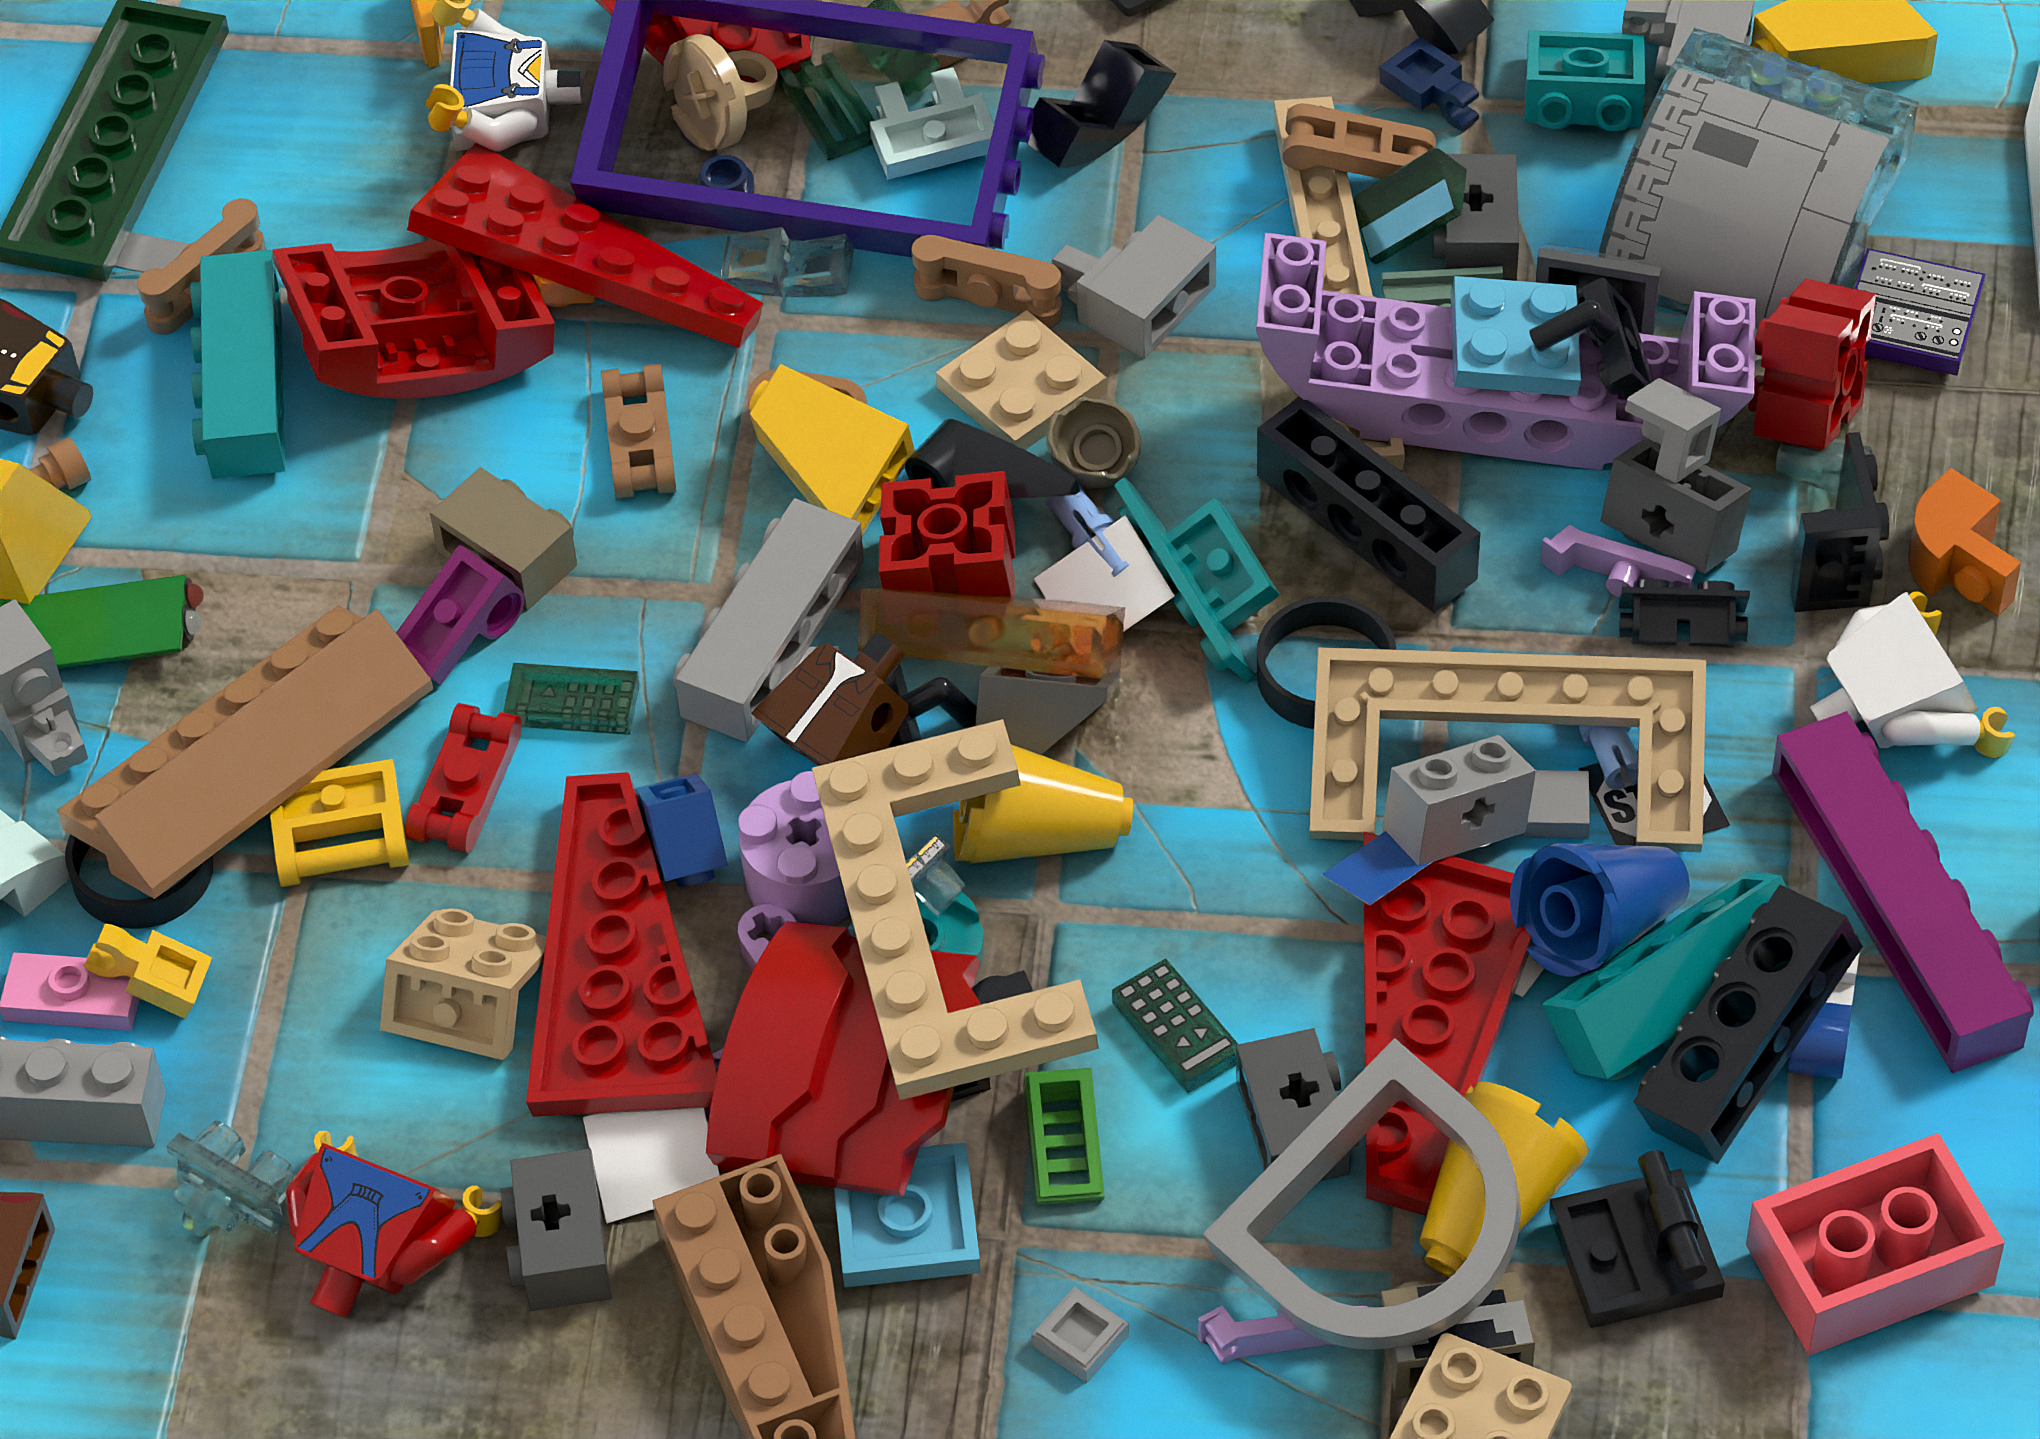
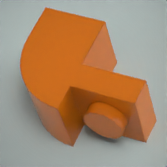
M1949 468L1932 484L1918 501L1908 550L1909 568L1917 584L1931 597H1934L1949 583L1969 601L1979 603L1999 616L2014 601L2021 562L1991 543L1994 539L2001 500L1952 468Z

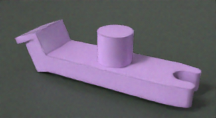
M1567 525L1551 540L1547 537L1542 540L1540 561L1542 565L1559 577L1572 566L1609 576L1606 588L1617 597H1620L1622 586L1633 587L1634 581L1640 579L1654 578L1671 582V588L1693 589L1694 586L1691 580L1696 569L1693 566L1679 560L1580 531L1571 525Z
M1222 1305L1198 1318L1199 1341L1201 1343L1207 1341L1222 1364L1241 1357L1334 1345L1304 1332L1278 1311V1316L1234 1322Z

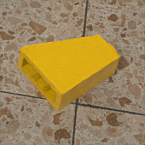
M1786 0L1754 16L1749 53L1758 71L1761 64L1819 66V88L1923 79L1932 74L1938 33L1906 0Z
M782 364L779 365L770 381L763 380L758 385L750 401L749 412L757 439L806 500L812 505L861 522L863 537L881 507V483L896 482L905 467L906 460L915 451L909 425Z
M0 459V599H16L18 602L30 604L35 595L40 594L92 516L89 509L23 465Z

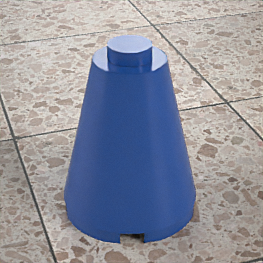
M1550 844L1538 849L1532 857L1524 859L1517 867L1510 889L1511 915L1515 927L1524 926L1525 930L1532 936L1531 942L1533 946L1526 949L1533 959L1543 968L1554 974L1573 977L1598 969L1681 907L1689 894V875L1682 859L1674 851L1666 847Z

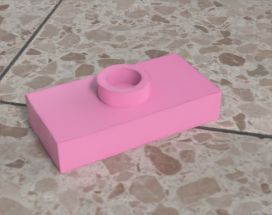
M13 952L0 1000V1013L3 1021L132 1031L140 998L125 992L130 977L118 976L107 978L98 976L84 967L87 958Z

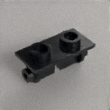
M1648 578L1636 580L1633 583V587L1622 586L1619 608L1632 609V613L1620 612L1619 638H1631V643L1637 645H1676L1677 622L1689 623V646L1734 648L1735 641L1747 642L1748 617L1736 616V612H1745L1750 598V591L1735 590L1733 583L1717 580L1700 582L1697 584V589L1671 588V582L1663 579Z

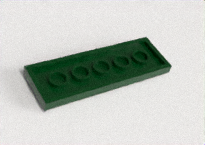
M141 0L116 1L0 229V262L107 282L229 33L226 15Z

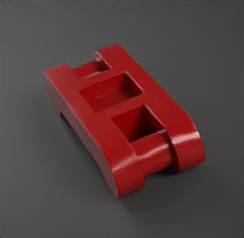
M458 703L455 706L449 723V732L418 803L415 802L411 806L405 824L406 839L427 844L432 838L446 841L448 848L465 853H470L473 850L520 740L522 730L521 716L500 712L497 717L480 714V709L476 706ZM475 738L490 741L486 751L471 748ZM443 811L455 813L453 817L442 815Z

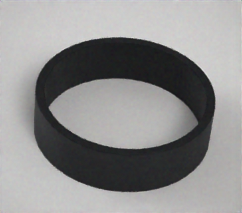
M1330 596L1303 599L1279 610L1263 627L1257 643V683L1262 697L1279 716L1296 725L1314 729L1315 701L1299 697L1284 689L1272 677L1265 663L1273 647L1290 633L1317 625L1341 626L1366 636L1379 649L1396 650L1395 639L1385 621L1373 610L1358 602Z
M71 834L66 845V866L78 902L85 911L97 920L120 928H148L176 919L200 900L207 890L213 874L212 855L188 873L178 884L155 899L152 897L138 900L113 899L96 893L79 878L81 863L91 846Z

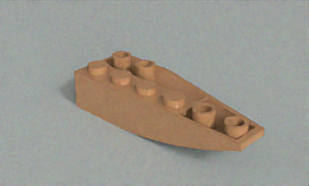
M782 1155L772 1156L652 1200L659 1243L745 1439H856L831 1265Z

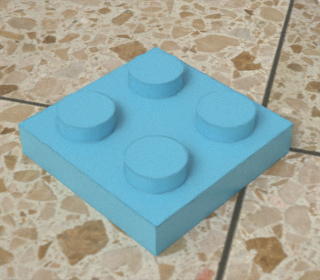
M1454 276L1450 292L1454 387L1577 396L1581 383L1579 333L1542 352L1535 347L1529 333L1530 329L1576 306V286Z
M966 1142L920 1147L904 1197L834 1188L844 1288L981 1273Z

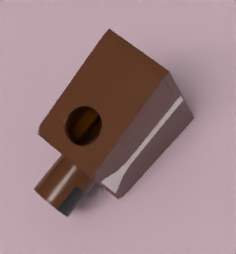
M875 632L854 660L829 643L820 644L757 705L751 714L782 742L816 766L887 749L908 714V704L885 682L905 658L906 654L878 632Z

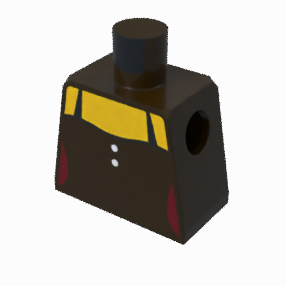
M0 298V429L30 436L37 434L56 410L75 418L82 417L92 403L93 387L79 380L80 372L72 343L67 337L10 302Z

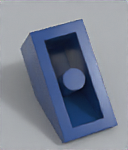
M697 773L635 788L659 872L664 881L676 879L677 886L679 887L697 885L714 879L713 869L728 866L712 793Z

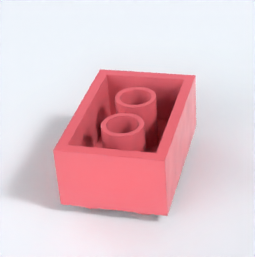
M1936 1133L1752 1202L1746 1247L1805 1351L1810 1356L1994 1286L2005 1242L1940 1134Z

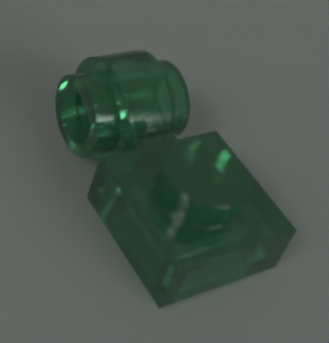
M874 0L867 6V8L907 13L897 0ZM853 42L874 68L881 73L884 72L891 82H898L902 93L907 97L915 90L921 93L932 83L930 73L935 72L942 65L933 53Z

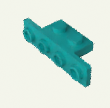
M1125 477L1114 484L1125 502V505L1120 507L1118 512L1121 517L1126 515L1140 539L1146 536L1152 546L1148 553L1165 581L1168 583L1173 580L1179 592L1172 600L1180 613L1192 627L1200 624L1207 635L1206 638L1199 642L1201 648L1221 673L1227 668H1231L1244 682H1248L1256 676V673L1230 632L1280 596L1276 587L1226 508L1215 497L1170 531H1167L1150 502Z

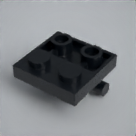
M1649 1151L1639 1157L1637 1162L1643 1178L1550 1199L1549 1216L1590 1328L1723 1297L1725 1282L1681 1169L1670 1171L1662 1151Z

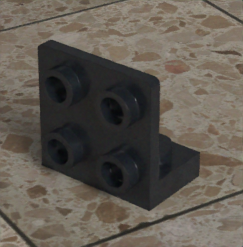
M1860 432L1846 433L1835 509L1801 513L1790 591L1794 612L1869 606L1873 580L1882 579L1883 558L1879 541L1888 540L1889 515L1885 502L1876 503L1874 492L1877 491L1878 487L1877 463L1874 454L1864 453Z

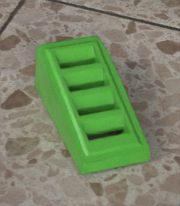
M1078 1068L1024 1073L1023 1093L1036 1205L1104 1200L1105 1194L1092 1069ZM1078 1101L1079 1110L1042 1112L1041 1103ZM1081 1124L1082 1133L1044 1136V1127ZM1084 1148L1085 1157L1047 1160L1046 1150ZM1087 1172L1088 1183L1049 1186L1048 1174Z

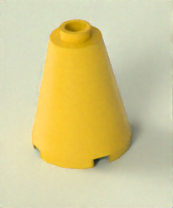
M1011 744L1021 785L961 800L959 810H954L952 847L954 859L956 861L968 862V864L1114 848L1118 836H1128L1130 833L1133 819V799L1123 797V787L1120 783Z
M1486 1081L1478 1082L1474 1089L1470 1086L1463 1097L1488 1119L1507 1149L1520 1193V1232L1582 1166L1589 1149L1579 1133L1561 1117L1554 1128L1538 1117L1536 1113L1541 1106L1540 1103L1505 1086ZM1449 1139L1419 1238L1420 1245L1428 1252L1424 1258L1426 1263L1437 1272L1449 1278L1466 1261L1476 1244L1483 1225L1486 1203L1485 1185L1480 1171L1468 1154L1451 1139Z

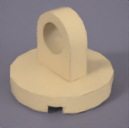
M695 34L675 42L670 46L664 60V87H666V92L674 89L677 101L676 105L671 106L674 120L685 137L698 148L705 151L721 150L738 143L746 129L747 111L766 104L774 94L777 69L772 61L754 51L741 50L727 54L724 48L709 36ZM739 75L750 76L756 79L758 82L750 83L740 80Z

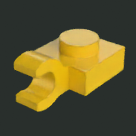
M104 924L97 943H94L90 949L84 967L102 977H130L125 992L185 1019L196 1001L212 957L154 930L151 931L144 943L132 937L118 926Z

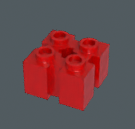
M1805 279L1791 293L1789 298L1783 297L1777 310L1768 319H1762L1755 337V354L1762 356L1761 367L1765 368L1764 376L1757 375L1755 377L1754 396L1748 402L1749 411L1755 412L1753 435L1822 451L1830 445L1840 433L1841 422L1848 424L1863 406L1868 361H1864L1865 348L1871 339L1876 293Z
M1005 471L955 476V487L933 489L931 478L881 483L880 519L884 536H880L878 572L890 624L939 620L942 608L963 606L965 617L1015 612V574L1012 559H1015L1016 523Z

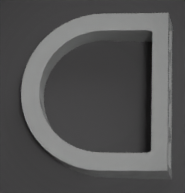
M1394 1038L1229 1206L1203 1235L1212 1254L1286 1319L1304 1332L1328 1343L1347 1348L1365 1350L1389 1349L1414 1344L1438 1335L1468 1316L1490 1294L1504 1274L1517 1242L1521 1214L1520 1193L1507 1149L1488 1119ZM1404 1101L1463 1149L1477 1166L1485 1185L1486 1203L1483 1225L1473 1250L1462 1266L1446 1282L1426 1295L1406 1303L1387 1307H1358L1339 1303L1311 1289L1259 1242L1396 1102Z

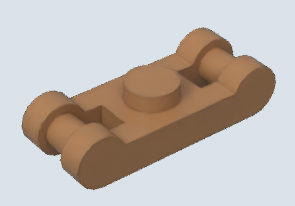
M1296 104L1287 111L1285 130L1289 136L1284 141L1282 159L1289 168L1307 170L1316 165L1398 182L1399 187L1410 194H1420L1433 186L1434 167L1430 161L1435 157L1436 137L1430 130L1312 104Z
M239 198L228 202L222 210L223 219L196 242L186 246L180 255L163 269H150L140 275L137 286L141 301L146 304L144 314L147 326L152 332L164 335L172 333L194 316L190 285L191 282L201 281V256L266 250L263 234L257 229L260 224L257 207L251 200Z
M936 235L921 236L912 244V262L916 268L914 272V289L921 299L937 301L948 296L973 302L982 307H993L1018 314L1027 310L1048 328L1054 327L1061 321L1062 301L1058 295L1061 291V273L1055 265Z
M661 363L644 365V372L620 374L619 369L601 371L616 500L633 498L634 491L658 488V494L677 492ZM647 396V403L623 404V398Z

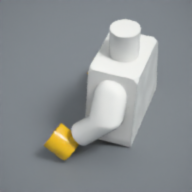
M1905 592L1889 604L1863 608L1854 613L1835 648L1829 652L1826 658L1842 688L1810 706L1818 721L1848 711L1855 724L1863 720L1880 748H1889L1894 745H1974L1978 752L1990 758H1998L2008 752L2015 734L2010 731L2005 733L1998 732L2003 729L2008 719L2006 712L2002 708L1994 706L1988 708L1980 720L1973 714L1978 708L1963 679L1935 637L1942 612L1940 610L1929 613L1925 612L1928 599L1923 593L1912 592L1908 595Z

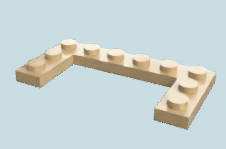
M1318 647L1310 839L1363 840V831L1375 834L1380 719L1639 727L1636 846H1659L1678 852H1701L1703 844L1706 660Z
M1003 719L812 768L899 1100L1099 1049L1096 1030L1080 979L948 1013L894 817L1020 786L1017 764Z

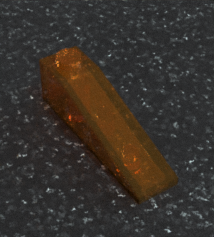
M865 587L862 588L857 651H861L875 632H878L898 646L906 654L905 657L1102 679L1121 669L1125 607L1064 600Z

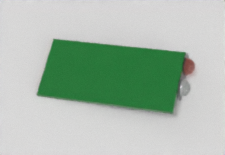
M185 574L35 595L30 604L18 602V604L52 648L57 668L63 669L182 652L183 629H185L187 638L192 641L194 634L202 626V619L195 611L196 607L204 599V592L199 585L192 583L191 579ZM0 600V607L12 600Z

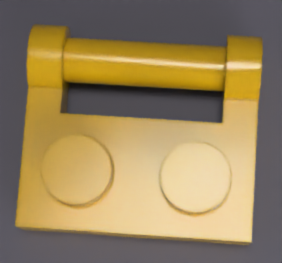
M393 759L323 770L311 782L270 812L276 866L281 887L301 884L300 878L371 865L389 863L390 869L410 865ZM380 828L384 830V838L296 852L295 843Z

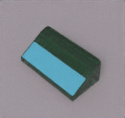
M1433 148L1355 195L1353 203L1369 260L1374 264L1381 263L1462 215L1467 169L1441 149Z

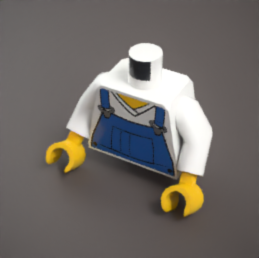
M437 0L432 8L434 20L443 26H453L457 22L462 26L461 30H454L450 86L445 84L436 85L425 103L426 107L431 110L428 115V121L432 129L437 132H445L452 128L455 151L469 150L477 143L494 152H502L522 141L543 138L549 133L550 105L583 104L584 85L582 70H551L547 42L540 37L525 36L498 23L479 8L471 11L467 8L471 0Z

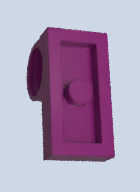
M459 544L396 634L427 675L441 685L478 633L485 638L493 640L501 637L511 629L522 613L525 603L524 593L514 585V582Z

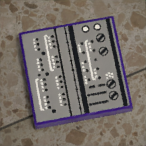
M1867 248L1854 288L1876 293L1871 339L1866 344L1865 356L1958 376L1983 291L1986 274Z

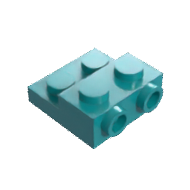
M1528 30L1524 122L1537 123L1539 126L1548 129H1561L1570 124L1595 125L1601 130L1611 132L1622 131L1628 127H1642L1645 96L1644 35Z

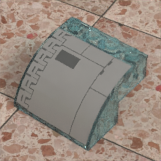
M1694 27L1661 84L1633 145L1607 219L1599 252L1660 267L1661 274L1657 305L1684 315L1688 313L1694 291L1756 299V337L1762 319H1768L1777 310L1783 297L1789 298L1791 293L1805 279L1855 288L1865 255L1868 230L1910 155L1919 102L1896 95L1889 90L1878 89L1839 76L1832 71L1821 70L1782 57L1778 53L1764 51L1728 39L1721 34L1710 33Z

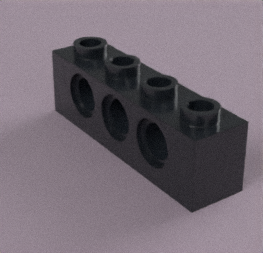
M1300 396L1257 428V476L1433 614L1478 579L1481 532L1309 400H1303Z
M1781 884L1768 903H1763L1756 909L1750 919L1748 932L1731 957L1725 958L1718 965L1712 977L1711 987L1695 1011H1690L1680 1021L1675 1033L1674 1042L1659 1064L1652 1066L1640 1082L1638 1095L1633 1102L1652 1131L1716 1164L1719 1163L1862 949L1863 945L1846 915ZM1790 961L1782 970L1769 973L1777 964ZM1747 1015H1753L1751 1020L1746 1024L1739 1027H1733L1734 1024L1742 1017ZM1717 1069L1709 1079L1696 1082L1704 1072Z

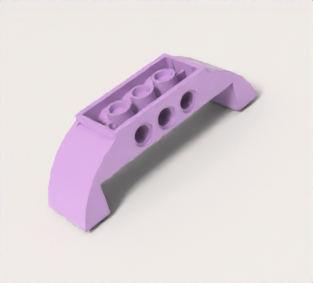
M1265 233L1256 332L1263 352L1279 377L1303 400H1309L1331 418L1358 429L1359 438L1389 442V437L1402 438L1403 444L1598 471H1602L1604 464L1613 463L1614 458L1646 438L1641 432L1644 420L1626 412L1627 400L1620 393L1616 396L1611 395L1604 386L1597 370V363L1602 361L1603 357L1600 348L1592 342L1586 329L1579 332L1581 383L1577 396L1454 387L1450 307L1323 290L1326 241ZM1694 291L1680 339L1640 333L1639 335L1653 380L1661 378L1721 408L1718 428L1732 419L1754 396L1756 299Z

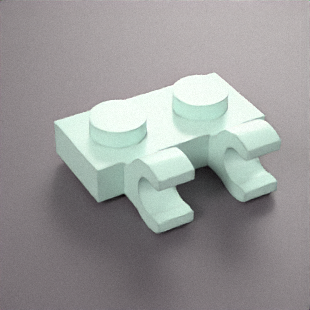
M953 67L930 73L936 90L931 92L934 106L909 112L897 81L875 87V93L880 103V106H876L879 120L870 122V133L887 180L987 155L994 123L982 94L964 97Z

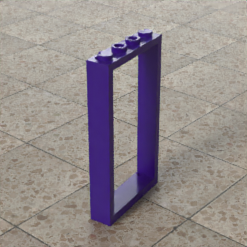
M616 0L570 184L577 199L599 211L906 257H912V244L916 239L925 235H936L990 249L1003 250L1005 239L1008 238L1010 224L1009 214H1004L1007 196H1016L1018 193L1022 164L1021 161L1016 160L1019 143H1028L1031 136L1033 108L1028 107L1031 89L1040 90L1042 86L1045 56L1037 53L1033 31L817 0ZM652 14L1008 64L971 226L613 173Z

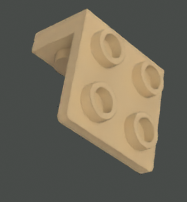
M451 908L433 911L386 959L380 1030L504 1060L513 1050L519 990L543 965L547 936L536 934L534 929L523 924L507 923L498 925L474 919L471 913L461 909Z
M1444 1333L1440 1336L1390 1439H1550L1571 1396L1572 1385L1565 1379L1452 1334Z

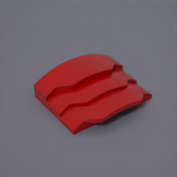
M433 239L407 246L373 251H335L331 243L273 249L272 260L287 290V301L303 334L302 347L317 380L333 388L382 398H425L449 395L501 381L520 373L553 354L555 322L531 275L527 272Z
M786 921L768 943L754 967L741 995L726 1038L711 1102L706 1154L713 1165L718 1166L719 1172L728 1173L781 1154L794 1183L904 1197L920 1145L945 1127L955 1086L899 1100L857 938L851 935L848 928ZM930 950L947 1012L951 1013L981 1005L972 991L981 963L978 957L975 955Z

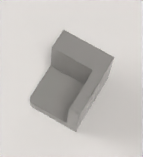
M1661 378L1656 379L1627 398L1625 411L1644 420L1641 430L1642 435L1661 445L1655 474L1676 484L1709 462L1721 408Z

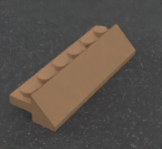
M337 605L60 807L57 812L62 830L106 854L112 875L155 899L311 782L323 770H327L432 691V681L377 608L362 618Z

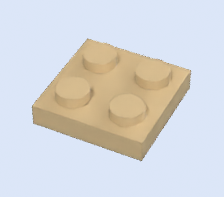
M1026 310L936 371V387L988 433L1026 450L1047 435L1050 418L1054 411L1060 412L1082 396L1089 397L1090 399H1099L1107 393V377Z

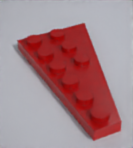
M477 143L444 174L410 211L408 231L548 279L560 285L738 348L741 347L759 324L763 307L761 301Z
M629 772L566 776L526 1104L532 1117L711 1107L718 1070Z
M1363 831V846L1379 835ZM1450 856L1432 862L1371 905L1363 901L1365 1068L1395 1038L1462 1096L1466 1094L1470 1086L1474 1089L1478 1082H1482L1529 956L1526 948L1533 945L1531 942L1532 936L1525 930L1524 926L1516 928L1511 915L1510 889L1514 873ZM1404 1101L1396 1102L1365 1134L1366 1199L1426 1216L1450 1138Z

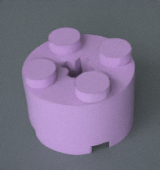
M813 771L802 772L796 775L793 780L779 783L762 792L741 812L738 819L743 875L746 892L752 905L755 907L761 904H772L788 910L797 922H810V924L832 926L850 917Z

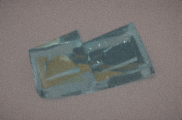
M783 227L728 235L720 279L745 293L765 296L826 297L847 294L854 249L846 234L792 243Z

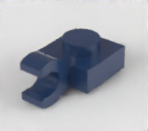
M1419 37L1379 66L1380 84L1420 111L1434 102L1439 107L1446 121L1461 131L1479 119V113L1468 107L1470 103L1479 97V92L1473 85L1462 80V64L1423 38Z

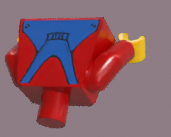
M319 1131L315 1134L313 1142L316 1153L307 1159L285 1191L290 1234L295 1239V1252L317 1264L325 1266L309 1303L344 1319L348 1318L363 1282L396 1295L405 1284H413L449 1258L474 1236L486 1237L493 1235L499 1230L502 1222L501 1200L496 1201L488 1209H478L482 1204V1188L473 1185L466 1188L463 1193L462 1209L455 1208L453 1210L456 1201L437 1188L359 1158L353 1136H348L346 1142L341 1147H333L331 1134L328 1131Z

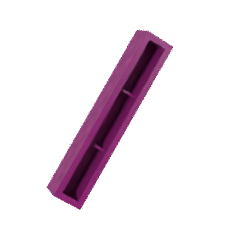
M1848 711L1777 735L1772 775L1951 1073L2024 1048L2030 1018L2034 1014L2031 996L2026 986L2020 980L2013 981L2002 963L1999 944L1993 933L1988 929L1982 930L1971 912L1968 894L1962 883L1958 879L1951 880L1940 862L1939 850L1932 834L1927 829L1920 830L1910 814L1909 802L1903 787L1896 780L1890 781L1881 767L1878 750L1872 737L1867 732L1860 733Z

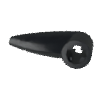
M954 419L944 420L905 462V471L910 480L931 478L933 489L955 487V476L1005 471L1010 498L1070 496L1080 492L1077 478L1014 444Z

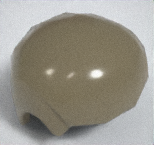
M1082 396L1060 412L1054 411L1050 418L1046 446L1053 465L1076 477L1078 483L1084 489H1103L1116 484L1126 477L1138 464L1141 451V434L1133 415L1114 401L1090 399L1089 397Z

